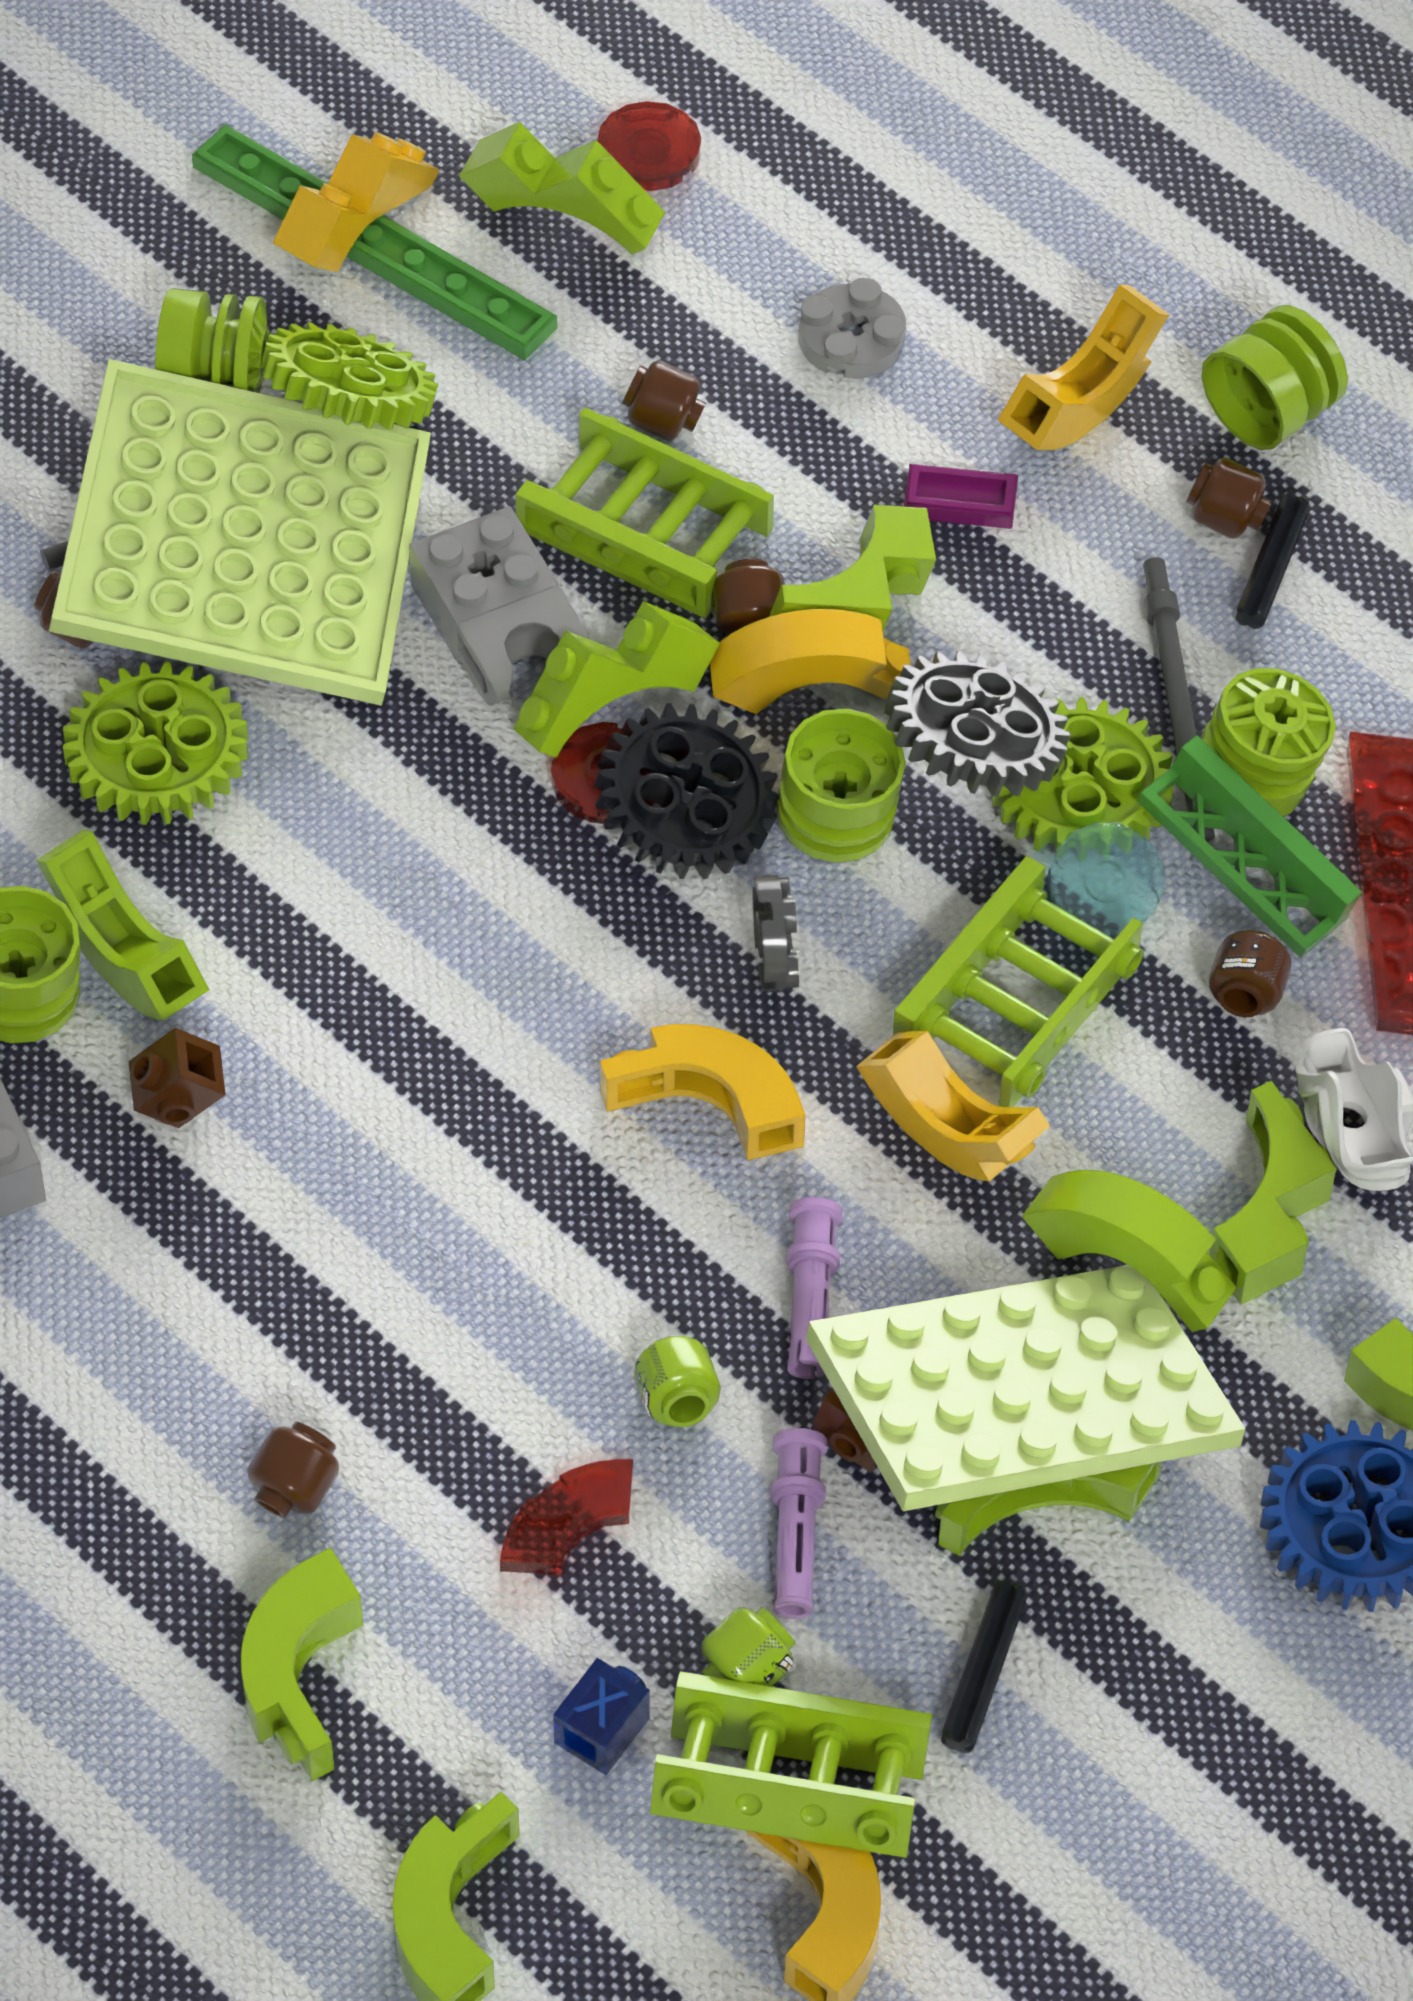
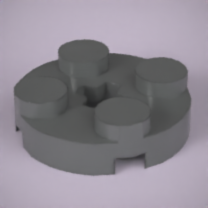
M777 874L754 876L755 887H752L755 948H758L759 957L763 958V965L757 966L762 993L783 992L787 988L799 987L797 953H793L791 933H797L795 899L791 898L789 878H779Z

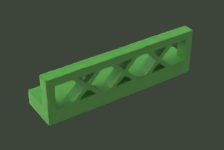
M1198 735L1181 747L1172 767L1145 788L1137 799V802L1300 958L1348 918L1362 893L1358 887ZM1176 784L1193 800V812L1175 811L1160 796ZM1204 828L1223 829L1233 838L1234 851L1215 850L1205 840ZM1245 867L1265 869L1274 877L1275 891L1256 889L1246 880ZM1287 906L1306 908L1320 923L1304 935L1287 919Z

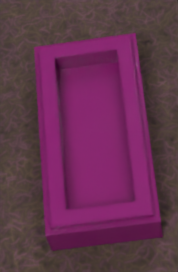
M909 463L904 507L927 508L929 521L1012 529L1018 475Z

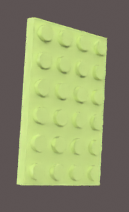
M1129 1265L809 1321L806 1341L902 1511L1240 1447L1245 1433L1244 1425L1160 1293L1143 1275Z

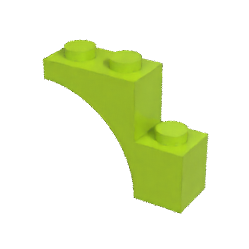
M517 122L480 139L459 175L493 212L521 206L540 207L563 212L602 230L631 254L647 248L666 213L597 140L555 158L521 122Z
M873 505L859 539L860 558L845 571L823 581L800 585H781L770 616L811 609L846 610L881 619L882 630H884L892 612L890 593L896 595H921L936 562L927 508Z
M644 601L634 619L627 625L617 650L565 630L557 647L549 654L546 667L531 696L522 705L519 718L513 729L539 752L556 758L570 736L585 720L600 708L619 697L635 691L656 687H672L694 692L720 643L693 621Z
M1272 1081L1251 1090L1246 1124L1253 1133L1262 1156L1263 1180L1249 1202L1238 1213L1213 1229V1236L1216 1238V1241L1211 1246L1209 1253L1237 1287L1233 1295L1240 1305L1302 1275L1309 1242L1304 1227L1296 1217L1330 1201L1334 1177L1337 1171L1328 1151L1319 1142L1315 1141L1304 1126V1119L1297 1104L1291 1098H1284Z
M1162 1462L939 1504L935 1517L941 1520L938 1545L961 1556L968 1545L993 1524L1016 1513L1045 1506L1070 1505L1088 1507L1116 1515L1130 1522L1159 1478Z

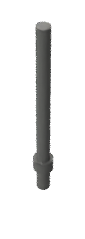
M1154 557L1146 560L1143 564L1148 595L1144 599L1147 621L1155 629L1178 755L1181 747L1197 734L1176 625L1180 618L1176 593L1170 590L1165 561L1162 558ZM1184 792L1187 812H1193V800ZM1204 828L1205 840L1209 842L1215 837L1214 828Z

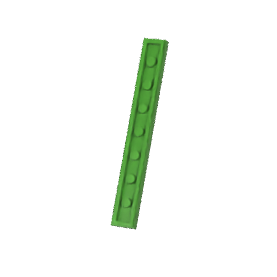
M226 124L192 154L193 168L284 220L300 185L320 190L323 183L328 184ZM384 215L375 219L365 228L346 256L524 361L558 328L557 315Z

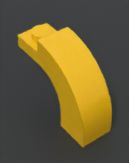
M1119 284L1092 332L1079 350L1066 363L1048 374H1024L997 420L1036 450H1056L1080 440L1109 417L1137 385L1152 362L1145 355L1170 314L1130 285Z
M811 609L770 616L733 632L719 642L720 645L710 662L713 697L758 714L783 694L793 689L816 683L846 684L888 700L887 698L895 677L900 676L905 664L911 666L908 648L883 638L881 619L846 610Z
M698 1024L656 1026L650 1028L649 1049L641 1051L625 1050L617 1053L612 1058L600 1060V1094L607 1112L667 1097H693L713 1104L728 1116L738 1133L747 1161L804 1147L806 1114L793 1082L786 1071L770 1054L740 1035L727 1030Z
M928 1031L897 1032L856 1066L875 1097L906 1134L947 1167L976 1180L990 1182L1008 1165L1025 1158L1036 1146L1033 1141L1050 1127L1039 1107H1000L978 1096L952 1070Z
M746 1831L747 1834L802 1873L813 1886L820 1901L821 1907L815 1920L785 1956L784 1982L809 2001H852L869 1975L878 1944L881 1890L877 1868L871 1853L863 1850Z

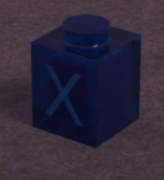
M596 1658L553 1714L554 1744L604 1775H607L650 1719V1690L646 1688L643 1680L632 1670L624 1666H616L614 1668L601 1659Z

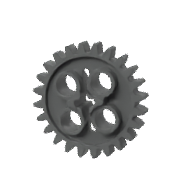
M937 651L932 662L919 656L914 667L905 664L900 676H896L884 710V714L890 716L886 726L887 730L898 732L894 744L898 747H912L908 757L910 762L925 760L929 763L926 770L927 775L931 776L942 771L947 774L946 781L948 786L952 787L960 779L967 782V787L970 793L973 794L976 793L979 785H985L993 797L999 796L1002 786H1005L1013 795L1019 796L1024 785L1036 791L1042 780L1050 782L1055 770H1059L1068 749L1066 745L1070 738V732L1064 730L1068 721L1067 716L1055 714L1059 706L1058 700L1042 699L1046 689L1044 685L1029 687L1025 684L1028 673L1021 672L1012 676L1007 673L1008 666L1005 661L1000 662L995 668L988 666L987 659L983 654H979L976 662H969L962 651L956 652L953 661H950L942 652Z

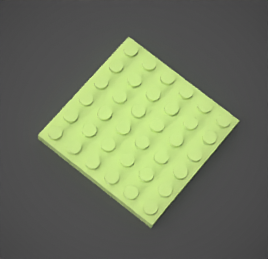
M108 359L49 632L382 706L386 693L409 562V544L412 543L431 433L413 428H404L396 424L393 425L392 430L384 428L379 423H373L372 429H367L362 423L353 421L350 425H346L340 416L333 415L328 419L323 418L322 410L317 408L304 410L302 409L303 403Z

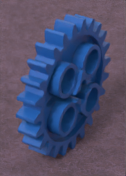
M1350 1420L1347 1434L1339 1436L1335 1428L1328 1423L1324 1426L1322 1442H1318L1313 1436L1305 1432L1301 1437L1300 1452L1286 1446L1283 1449L1282 1466H1271L1267 1482L1269 1485L1264 1486L1260 1505L1265 1507L1261 1513L1260 1528L1270 1530L1267 1533L1266 1550H1282L1279 1554L1277 1569L1279 1571H1286L1295 1567L1298 1568L1295 1581L1297 1589L1303 1588L1313 1581L1319 1585L1317 1601L1323 1602L1334 1591L1340 1593L1341 1608L1347 1610L1354 1596L1362 1597L1368 1612H1374L1378 1596L1384 1595L1394 1609L1400 1606L1403 1589L1413 1596V1537H1397L1390 1531L1392 1529H1402L1413 1535V1449L1409 1450L1404 1447L1406 1431L1401 1429L1391 1440L1383 1438L1382 1424L1376 1422L1372 1427L1370 1435H1361L1356 1421ZM1342 1471H1346L1349 1474L1353 1483V1487L1352 1484H1349L1348 1479ZM1368 1478H1384L1391 1484L1384 1486L1377 1485L1371 1482ZM1310 1494H1327L1333 1500L1319 1501L1311 1497ZM1355 1501L1356 1509L1352 1510L1353 1502ZM1367 1521H1371L1370 1530L1367 1526ZM1344 1545L1350 1547L1356 1553L1345 1555L1338 1553L1332 1547ZM1370 1545H1372V1547L1374 1546L1377 1554L1382 1560H1377L1375 1558Z

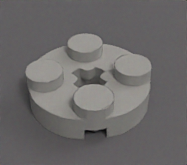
M858 278L852 283L838 284L825 288L815 295L807 297L802 302L799 344L804 356L816 368L827 373V366L836 370H844V378L860 379L886 371L899 358V350L905 342L906 317L899 303L892 296L881 291V286L877 281L870 278ZM846 326H857L862 328V334L855 336L851 331L841 332V330Z

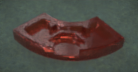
M633 1459L604 1460L571 1469L559 1475L558 1481L544 1489L534 1499L529 1498L514 1517L506 1533L500 1556V1572L563 1575L569 1554L584 1537L607 1526L629 1524Z

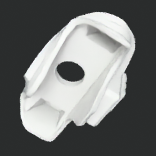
M1338 1028L1316 1032L1304 1045L1295 1069L1298 1079V1093L1304 1103V1113L1309 1129L1319 1143L1328 1151L1339 1172L1350 1183L1361 1189L1371 1191H1388L1399 1188L1409 1180L1410 1164L1413 1163V1156L1409 1153L1406 1145L1413 1131V1094L1398 1067L1393 1068L1389 1062H1382L1376 1065L1365 1064L1360 1058L1352 1033L1348 1029ZM1343 1108H1349L1358 1112L1363 1117L1365 1124L1359 1128L1343 1126Z

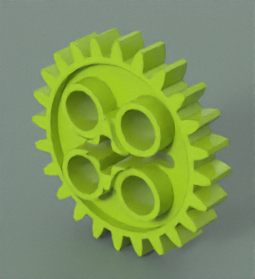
M307 322L306 329L295 324H290L289 330L277 328L276 334H270L260 365V368L264 369L263 378L272 380L271 388L286 391L284 396L286 400L303 401L302 409L304 410L317 408L322 410L323 418L328 419L336 415L340 416L346 425H350L353 421L362 423L367 429H372L373 423H379L388 430L393 429L394 423L404 428H409L411 421L421 424L424 416H430L438 388V383L434 382L435 374L425 371L427 364L411 361L413 353L395 351L396 344L393 342L383 344L376 342V335L374 334L362 337L357 335L354 328L349 327L346 331L337 329L332 324H327L326 330L320 329L311 322Z
M167 661L163 664L160 673L153 674L149 665L146 662H142L139 675L134 677L123 667L119 668L120 682L113 684L109 680L100 677L98 679L100 694L97 695L89 691H83L81 693L83 708H70L71 724L63 726L65 741L63 752L65 765H68L70 781L71 783H79L83 799L96 796L97 810L99 812H103L115 804L118 820L120 821L126 819L132 811L139 812L141 825L148 823L152 813H160L164 823L170 824L172 811L178 809L188 819L194 818V803L199 802L203 806L212 809L214 807L213 791L229 795L231 793L230 778H241L243 775L241 761L248 760L247 722L242 718L240 702L231 703L230 689L227 686L215 690L214 677L211 674L204 676L196 682L194 680L193 666L188 665L179 676L172 674L171 663Z
M1079 697L1076 709L1068 710L1061 699H1056L1059 702V706L1055 714L1067 716L1068 721L1064 730L1070 732V738L1066 745L1068 749L1059 770H1055L1050 782L1042 780L1036 791L1024 785L1019 796L1013 795L1005 786H1002L998 797H993L992 795V805L1001 806L1000 821L1002 824L1016 821L1015 838L1020 839L1031 833L1035 835L1033 850L1037 852L1048 843L1056 845L1055 857L1057 859H1061L1067 849L1071 848L1076 850L1080 862H1085L1088 849H1096L1103 860H1108L1110 846L1115 844L1121 851L1128 854L1131 851L1132 837L1146 843L1149 841L1151 826L1162 827L1137 802V799L1145 788L1171 768L1172 754L1171 752H1161L1163 743L1161 734L1147 737L1149 722L1146 719L1138 721L1133 725L1128 723L1130 709L1126 707L1113 716L1108 714V701L1103 700L1098 705L1096 711L1088 710L1084 697ZM1174 785L1160 796L1170 807Z

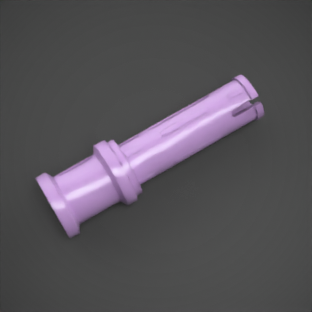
M823 1197L801 1198L794 1201L789 1207V1220L794 1225L793 1246L787 1250L786 1264L792 1274H794V1291L792 1295L791 1342L787 1371L791 1375L802 1379H815L814 1366H816V1375L819 1377L825 1375L806 1341L809 1321L829 1318L831 1276L840 1267V1253L835 1248L836 1227L842 1223L843 1209L838 1203Z
M806 1428L785 1429L773 1436L772 1450L778 1455L777 1480L771 1484L770 1498L773 1500L774 1505L779 1508L776 1592L773 1612L780 1617L788 1619L806 1618L811 1616L813 1612L816 1509L821 1507L822 1502L825 1501L826 1486L820 1482L821 1457L827 1453L828 1439L824 1434Z

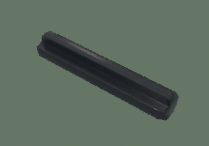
M1287 493L1281 497L1237 606L1236 620L1241 626L1248 625L1253 629H1259L1265 624L1308 516L1310 504L1304 496L1297 497L1293 493Z
M1005 1580L994 1584L942 1729L941 1742L948 1749L969 1753L975 1747L1026 1603V1590L1020 1585L1011 1584Z

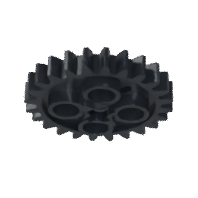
M666 703L660 719L650 708H646L639 723L628 718L620 733L613 732L606 746L607 750H603L597 763V767L600 770L593 783V787L602 792L595 806L596 809L611 811L603 825L604 828H621L623 830L617 846L622 848L635 843L639 847L635 857L636 862L640 863L649 855L656 857L657 873L661 874L668 863L676 864L679 879L685 878L690 866H696L700 876L703 879H708L715 863L724 874H728L736 860L746 864L754 848L761 849L768 836L767 831L770 832L777 818L773 811L780 797L778 793L771 790L778 775L774 772L762 771L770 757L769 754L751 753L750 749L756 737L752 734L742 739L737 738L734 734L737 730L738 721L735 719L724 728L717 725L718 713L715 709H712L706 719L703 720L698 718L694 704H689L684 716H678L673 705ZM659 753L668 754L677 762L668 761ZM713 773L725 776L730 782L719 780ZM644 799L654 801L661 809L652 808L644 802ZM697 820H705L712 824L715 829L706 828Z

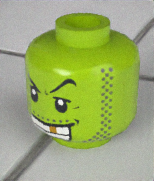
M668 1336L655 1341L645 1348L636 1360L634 1378L647 1414L657 1423L672 1427H689L702 1421L718 1403L721 1386L708 1349L697 1339L686 1336Z
M739 1607L702 1641V1652L709 1665L701 1673L705 1676L774 1687L794 1667V1659L790 1649L796 1645V1642L778 1620L764 1607H761L756 1612L746 1607Z

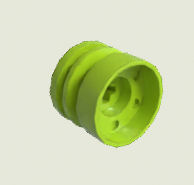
M168 289L163 300L159 318L155 369L260 393L262 382L265 380L263 378L264 369L260 368L270 335L267 326L264 298L257 296L246 297L240 315L237 295L226 294L218 310L217 317H212L211 303L207 291Z
M1291 305L1275 306L1260 320L1253 322L1242 335H1235L1213 351L1203 361L1201 374L1205 395L1216 416L1229 432L1244 444L1258 450L1276 448L1295 434L1307 420L1315 419L1325 409L1338 402L1346 394L1348 384L1345 360L1335 340L1322 324L1310 314Z
M1254 668L1236 675L1224 688L1219 703L1213 710L1212 718L1207 723L1200 738L1282 816L1291 814L1303 801L1314 779L1315 771L1321 766L1324 755L1332 745L1336 723L1330 704L1319 689L1305 679L1278 668Z
M851 709L824 710L803 720L790 735L784 756L782 780L779 787L780 800H777L776 811L780 829L793 846L812 858L833 863L857 861L876 852L890 837L906 761L903 747H898L894 744L896 735L893 731L887 730L885 723L868 713Z
M27 886L0 887V1041L8 1043L36 1042L58 1032L73 1017L80 998V941L78 923L67 905L49 892Z

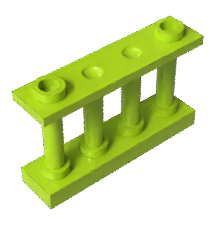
M584 407L579 413V445L582 452L552 489H546L532 481L526 480L515 494L516 516L528 535L706 619L715 607L713 586L717 579L718 570L714 568L715 564L744 527L766 537L769 536L773 530L774 495L753 482H745L629 428L614 417L604 416ZM602 460L629 472L600 511H593L572 501L573 497ZM649 482L676 494L647 533H640L618 523ZM697 504L723 516V519L694 556H688L666 545Z
M1027 855L894 1010L893 1035L897 1032L928 1031L932 1039L938 1037L1002 1076L1000 1107H1014L1022 1096L1030 1098L1036 1093L1045 1078L1046 1067L1121 977L1127 980L1135 973L1144 955V950L1140 948L1143 926L1141 921L1133 917L1115 939L1104 934L1047 900V893L1043 891L1046 866ZM1036 920L1098 956L1099 959L1085 976L1081 978L1014 938L1015 931L1024 921L1031 923ZM1003 958L1067 997L1051 1017H1048L982 978L983 969L992 959L998 962ZM970 997L1031 1033L1034 1037L1016 1057L948 1016L950 1008L959 998L965 1001Z
M680 1671L676 1684L670 1738L685 1740L681 1758L657 1754L650 1814L907 1858L915 1798L900 1796L898 1792L901 1777L923 1780L932 1714ZM717 1745L749 1751L745 1768L741 1769L706 1763L710 1746ZM774 1755L811 1761L812 1765L808 1780L771 1774ZM838 1766L876 1772L872 1791L834 1784Z

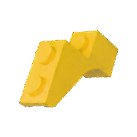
M378 132L374 133L372 139L351 134L328 184L323 183L320 190L299 186L273 244L313 267L339 272L348 252L365 228L375 219L429 189L440 169L423 160L427 153L426 151L403 139L398 138L395 141Z

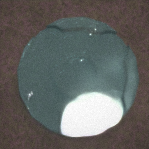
M1093 823L1074 831L1056 850L1048 870L1049 895L1056 906L1111 938H1116L1133 917L1144 924L1155 912L1164 891V867L1155 847L1145 837L1142 838L1137 832L1130 830V827L1120 823Z

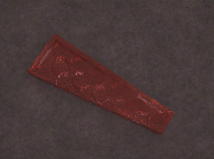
M1350 731L1347 759L1376 1031L1413 1035V739Z

